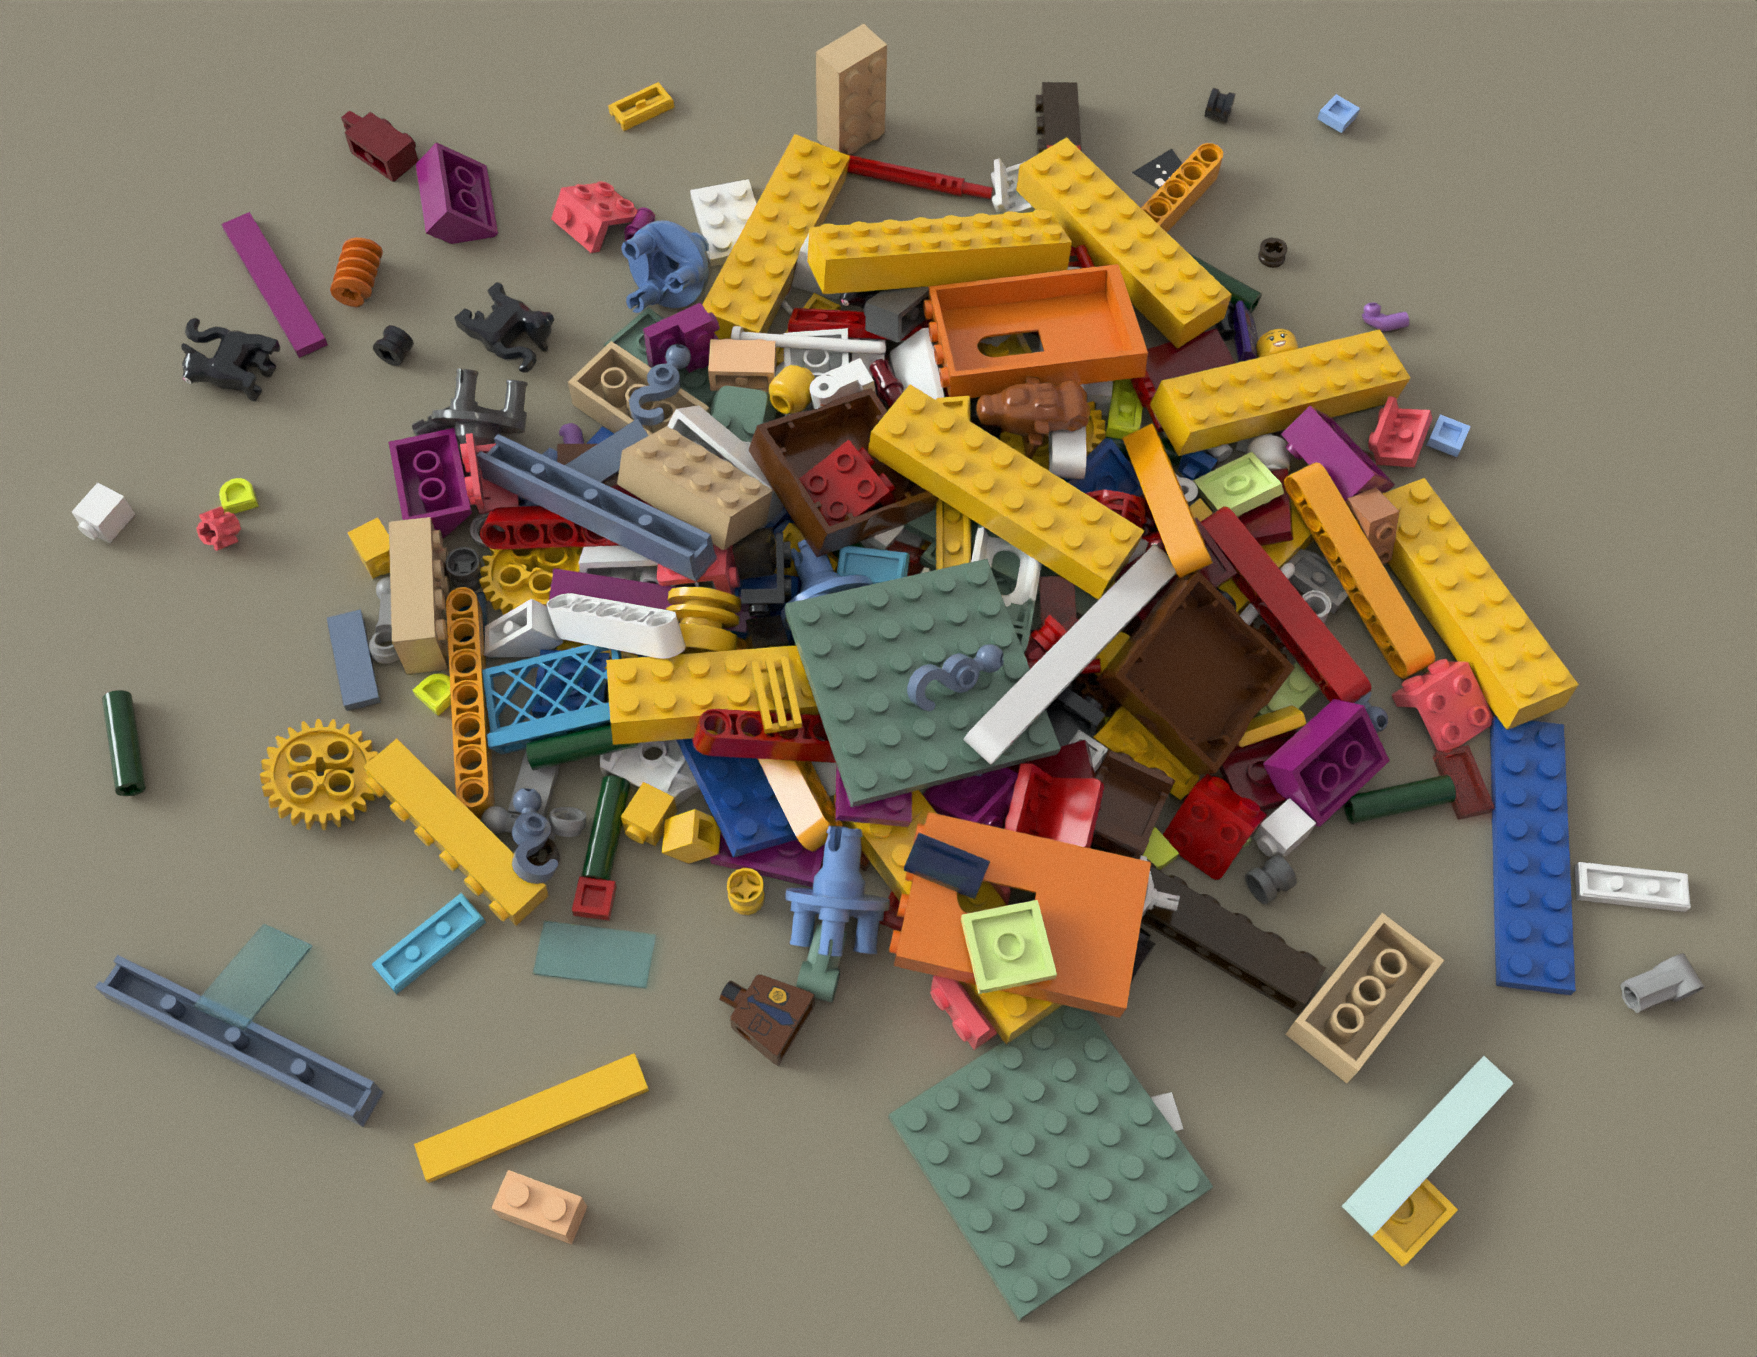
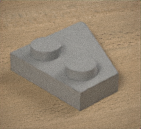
M1300 549L1288 561V563H1292L1295 566V572L1289 578L1291 584L1304 594L1312 590L1325 593L1331 601V613L1334 614L1349 599L1325 557Z

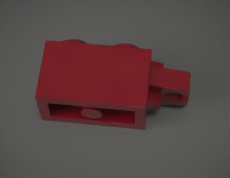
M348 111L341 117V120L344 122V129L346 130L344 133L351 154L390 181L395 182L419 161L415 150L416 144L412 137L395 129L388 120L380 119L372 112H369L362 118Z

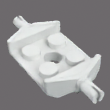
M676 740L638 743V747L600 755L602 774L607 776L610 772L627 779L638 787L645 782L673 796L676 806L696 793L697 790L701 791ZM651 747H657L663 751L661 757L656 760H647L643 754Z

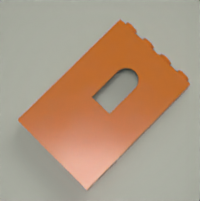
M1118 264L928 286V300L923 301L925 320H931L928 324L929 337L931 342H936L937 344L934 345L936 365H942V368H939L940 383L942 388L947 387L949 397L970 396V398H976L982 395L1001 393L1012 385L1026 383V376L1037 377L1040 383L1050 382L1055 385L1070 380L1082 385L1145 377L1148 351ZM1038 331L1044 351L988 357L983 355L977 346L980 341L988 337Z
M928 812L925 824H917L913 845L920 846L917 859H909L905 880L912 882L910 894L902 893L897 916L904 917L902 930H893L889 948L890 953L896 954L894 966L976 985L961 923V916L967 913L961 909L957 901L959 888L967 881L980 880L1036 893L1035 900H1038L1057 976L1055 979L1002 989L1000 991L1120 1018L1126 1010L1151 862Z

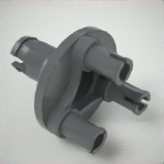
M457 369L455 396L451 398L450 410L432 411V421L455 427L462 461L460 444L467 443L466 434L473 433L476 446L495 444L494 438L498 434L501 435V433L521 434L525 432L527 412L524 411L527 382L506 380L504 409H500V411L478 406V402L475 401L479 372L470 369H464V371L463 369ZM462 461L464 476H471V472L466 473L465 465Z

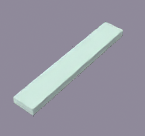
M1483 1056L1347 1199L1342 1207L1373 1236L1514 1083Z

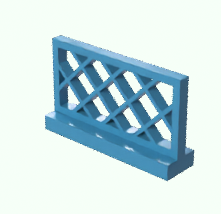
M588 644L483 669V682L491 732L487 734L488 747L502 755L524 750L529 742L611 724L609 702L603 703L596 698L608 681L607 669L603 673L591 665L599 652L611 650L612 660L622 659L621 651ZM586 655H587V657L585 658V660H583L582 658H580L581 656H586ZM574 658L582 664L572 679L568 680L557 672L565 660ZM554 663L551 668L547 666V664ZM541 666L548 673L539 686L535 688L524 681L532 668ZM588 668L601 676L590 694L577 686V683ZM518 671H520V673H519L518 675H515V674L513 673V672H518ZM508 674L515 680L504 696H501L495 692L493 677ZM554 676L567 683V686L556 701L543 693ZM521 683L534 691L523 709L510 702V699ZM573 689H576L587 698L578 710L569 711L562 705ZM541 696L552 703L553 706L545 717L536 719L529 712ZM496 697L500 699L498 704L496 701ZM593 701L596 702L597 704H599V705L591 706V704L593 703ZM507 704L520 712L511 725L500 727L499 715ZM560 709L565 712L557 714ZM526 717L530 719V721L523 722Z

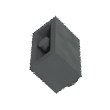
M928 286L881 290L865 304V330L899 342L925 320L923 301L928 300Z

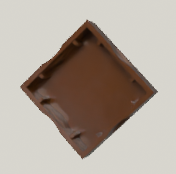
M872 388L833 400L818 409L796 412L757 425L748 449L816 557L906 525L931 512L939 499L871 456L875 462L871 466L878 476L884 473L895 487L891 494L896 503L885 507L878 503L863 515L854 518L852 513L846 515L844 522L829 526L820 512L822 504L820 501L814 503L799 480L800 477L848 440L851 441L857 450L863 447L868 453L871 431L887 413V410Z
M1196 571L1183 578H1176L1096 680L1194 775L1213 774L1218 771L1244 736L1253 717L1270 702L1295 667L1261 633L1251 628L1239 616L1234 606L1199 571Z

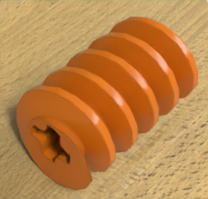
M354 237L344 242L330 288L331 295L337 301L351 307H360L364 304V299L371 297V288L374 286V278L377 276V268H379L380 259L383 255L382 247L366 238Z

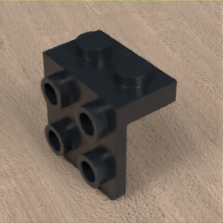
M776 533L777 589H741L743 612H749L750 617H770V611H782L784 602L791 600V577H784V568H791V541L783 542V533Z
M1071 683L1046 708L1060 747L1068 745L1078 730L1094 738L1093 736L1105 724V714L1101 712L1103 706L1090 696L1086 695L1083 699L1072 691L1074 686Z

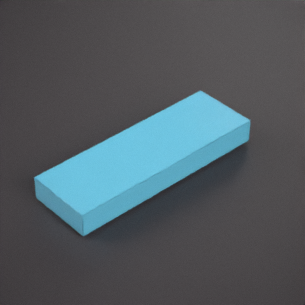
M460 893L373 962L372 966L397 995L484 925L486 921L467 898Z

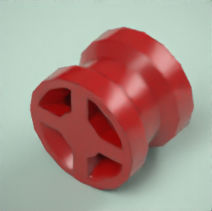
M1048 615L1044 619V625L1039 630H1033L1030 633V637L1047 653L1068 631L1051 615Z

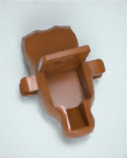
M1026 376V383L1012 385L1001 393L982 395L976 405L977 415L980 422L984 425L999 426L1008 433L1022 436L1025 456L1032 459L1039 445H1042L1045 434L1057 430L1075 431L1088 425L1091 409L1087 404V393L1079 383L1070 380L1055 385L1050 382L1040 383L1039 378Z

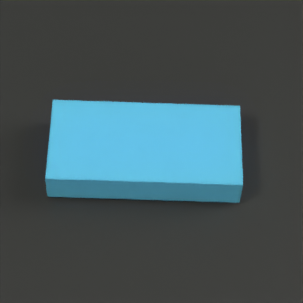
M847 546L840 549L837 574L841 576H866L872 580L873 584L907 577L910 554Z

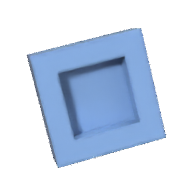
M1336 94L1320 110L1317 119L1342 133L1358 117L1360 108Z
M1440 414L1427 442V446L1457 457L1471 426Z

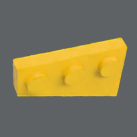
M1122 705L1093 736L1116 753L1128 754L1134 761L1142 765L1164 771L1175 780L1170 793L1180 800L1191 791L1200 778L1188 770Z

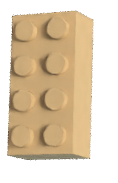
M865 24L860 25L816 51L817 140L822 145L847 155L856 153L859 148L872 140H877L885 133L887 44Z
M611 341L568 381L572 404L611 432L616 433L634 421L630 412L629 399L635 390L648 386L647 375L651 367ZM680 388L672 397L644 403L641 408L645 410L662 408L664 421L657 425L642 426L647 434L651 435L668 426L676 409L699 405L710 414V408Z
M666 426L622 450L617 484L656 509L711 534L713 544L720 549H727L766 524L773 490L762 484L758 479L747 475L731 463L709 452L703 446L684 437L678 431Z
M430 517L389 522L393 646L406 674L448 670L449 654L445 597L451 592L448 576L444 577L445 562L449 554L447 547L443 548L441 531L435 530Z
M1381 913L1285 1035L1345 1083H1348L1441 966L1444 959L1385 914Z

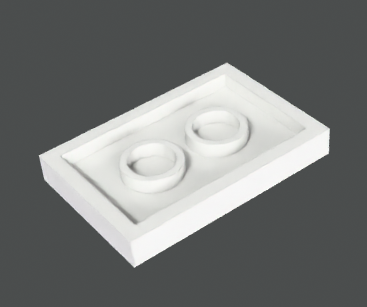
M749 179L690 190L701 234L709 243L707 254L711 266L725 263L756 206Z

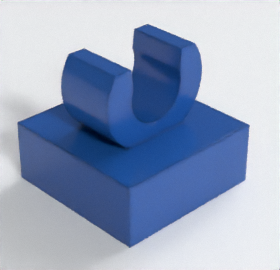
M1203 451L1182 455L1178 472L1182 473V478H1188L1193 481L1215 470L1218 460Z

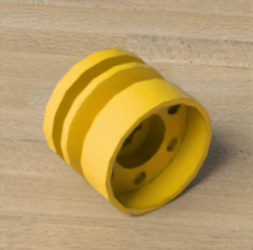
M705 587L673 588L668 592V602L672 606L667 607L666 610L675 612L678 622H680L679 626L686 645L685 650L680 654L736 650L737 636L723 628L739 625L740 618L735 614L740 612L742 607L739 597Z

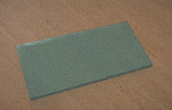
M544 921L533 975L646 989L656 934Z
M263 924L194 1004V1008L245 1030L311 950L312 945Z

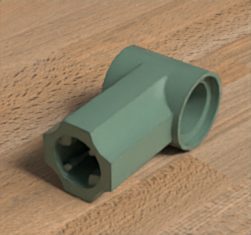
M817 924L807 961L802 963L796 987L813 993L815 999L832 1003L840 976L839 965L842 956H831L833 940H830L828 956L818 954L822 925ZM844 931L842 952L847 939V931Z

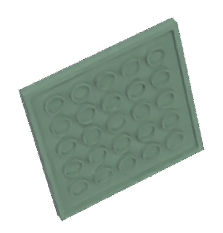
M988 559L786 603L784 611L851 807L1053 756L1060 751L1061 748L1046 709L992 765L963 740L978 721L1030 670ZM987 644L997 645L1003 651V666L993 673L980 671L976 684L966 692H955L940 684L937 680H932L926 686L925 696L935 703L934 710H923L910 701L907 694V686L910 677L921 666L932 664L942 668L946 660L957 653L965 654L973 659L976 658L977 651Z
M1062 1005L1007 1045L1003 1041L888 1115V1119L1018 1321L1214 1187L1090 1011Z

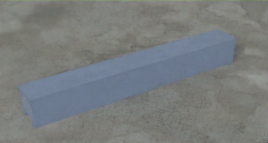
M498 434L494 438L496 443L494 447L487 453L480 451L476 455L483 479L695 582L717 560L711 534Z
M119 955L113 960L116 965L104 983L99 981L95 987L105 998L364 1127L384 1093L374 1081Z

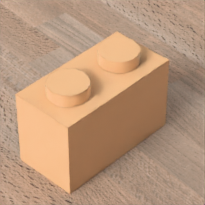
M710 339L708 367L710 391H718L723 386H736L769 392V385L776 377V341H766L763 339Z
M510 1170L507 1171L492 1205V1210L499 1218L571 1245L587 1209V1205L581 1196Z

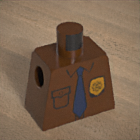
M761 974L754 978L748 989L730 980L719 998L720 1001L735 1009L730 1017L731 1028L777 1066L780 1065L815 1007V995L813 993Z

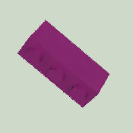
M436 142L416 163L426 234L450 244L495 237L498 234L487 165Z
M1309 406L1281 434L1289 442L1285 446L1286 449L1298 460L1303 458L1309 465L1315 462L1320 463L1326 469L1346 503L1347 498L1375 487L1383 494L1395 486L1388 476L1332 417L1312 406Z
M451 428L389 441L402 519L430 517L435 530H440L442 538H445L472 513L470 500L467 496L465 476L455 429Z
M1333 699L1268 758L1263 765L1276 791L1286 800L1290 798L1316 822L1315 826L1320 827L1390 760L1364 705Z

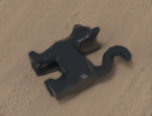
M496 282L487 290L494 301V304L491 306L493 312L485 318L482 312L477 311L474 319H472V312L464 308L454 317L456 325L469 337L480 340L487 351L495 353L498 357L507 361L524 359L519 367V371L527 373L533 369L537 361L536 354L526 347H508L522 332H526L544 352L548 351L545 340L551 334V325L554 322V317L550 312L532 311L522 301L507 296L503 285Z
M197 318L190 319L185 327V334L188 339L195 343H209L216 339H221V342L213 358H207L202 353L183 343L181 349L186 354L182 362L183 380L188 384L210 382L222 389L242 390L246 393L248 399L256 402L262 392V388L255 384L256 376L247 371L250 366L257 367L263 376L271 377L276 369V365L270 360L269 354L272 355L274 351L279 352L280 345L278 340L261 334H247L239 330L230 331L227 328L217 326L199 332L200 320Z

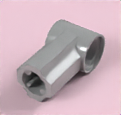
M1684 953L1671 957L1656 965L1653 970L1630 978L1620 985L1624 1002L1628 1008L1633 1009L1636 1013L1671 999L1673 1002L1680 1001L1704 988L1703 983Z

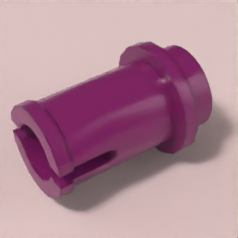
M645 207L637 210L632 223L624 229L626 241L631 239L639 229L655 221L656 218L653 211Z

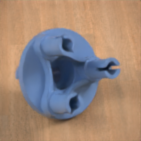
M655 221L639 229L631 239L625 241L621 246L623 255L628 259L632 277L639 287L638 290L630 293L626 299L629 309L638 305L634 308V313H639L647 306L655 304L668 308L685 307L697 300L704 292L709 276L708 262L705 252L709 250V243L702 234L698 232L690 233L684 227L673 222Z
M806 540L798 542L801 552H797L794 548L791 549V558L794 560L795 569L802 586L800 593L788 603L873 584L872 580L866 576H841L837 574L832 568L828 555L816 557ZM784 606L781 611V619L785 628L791 631Z
M829 826L826 832L828 836L825 842L823 867L814 876L813 888L786 889L785 899L791 901L790 911L794 912L790 945L810 947L814 934L815 915L819 914V919L822 920L818 954L828 956L830 940H833L831 956H843L842 946L845 922H849V917L854 916V918H857V928L853 951L877 954L879 921H883L884 911L889 910L890 899L864 894L865 881L859 871L862 849L861 837H863L862 829Z

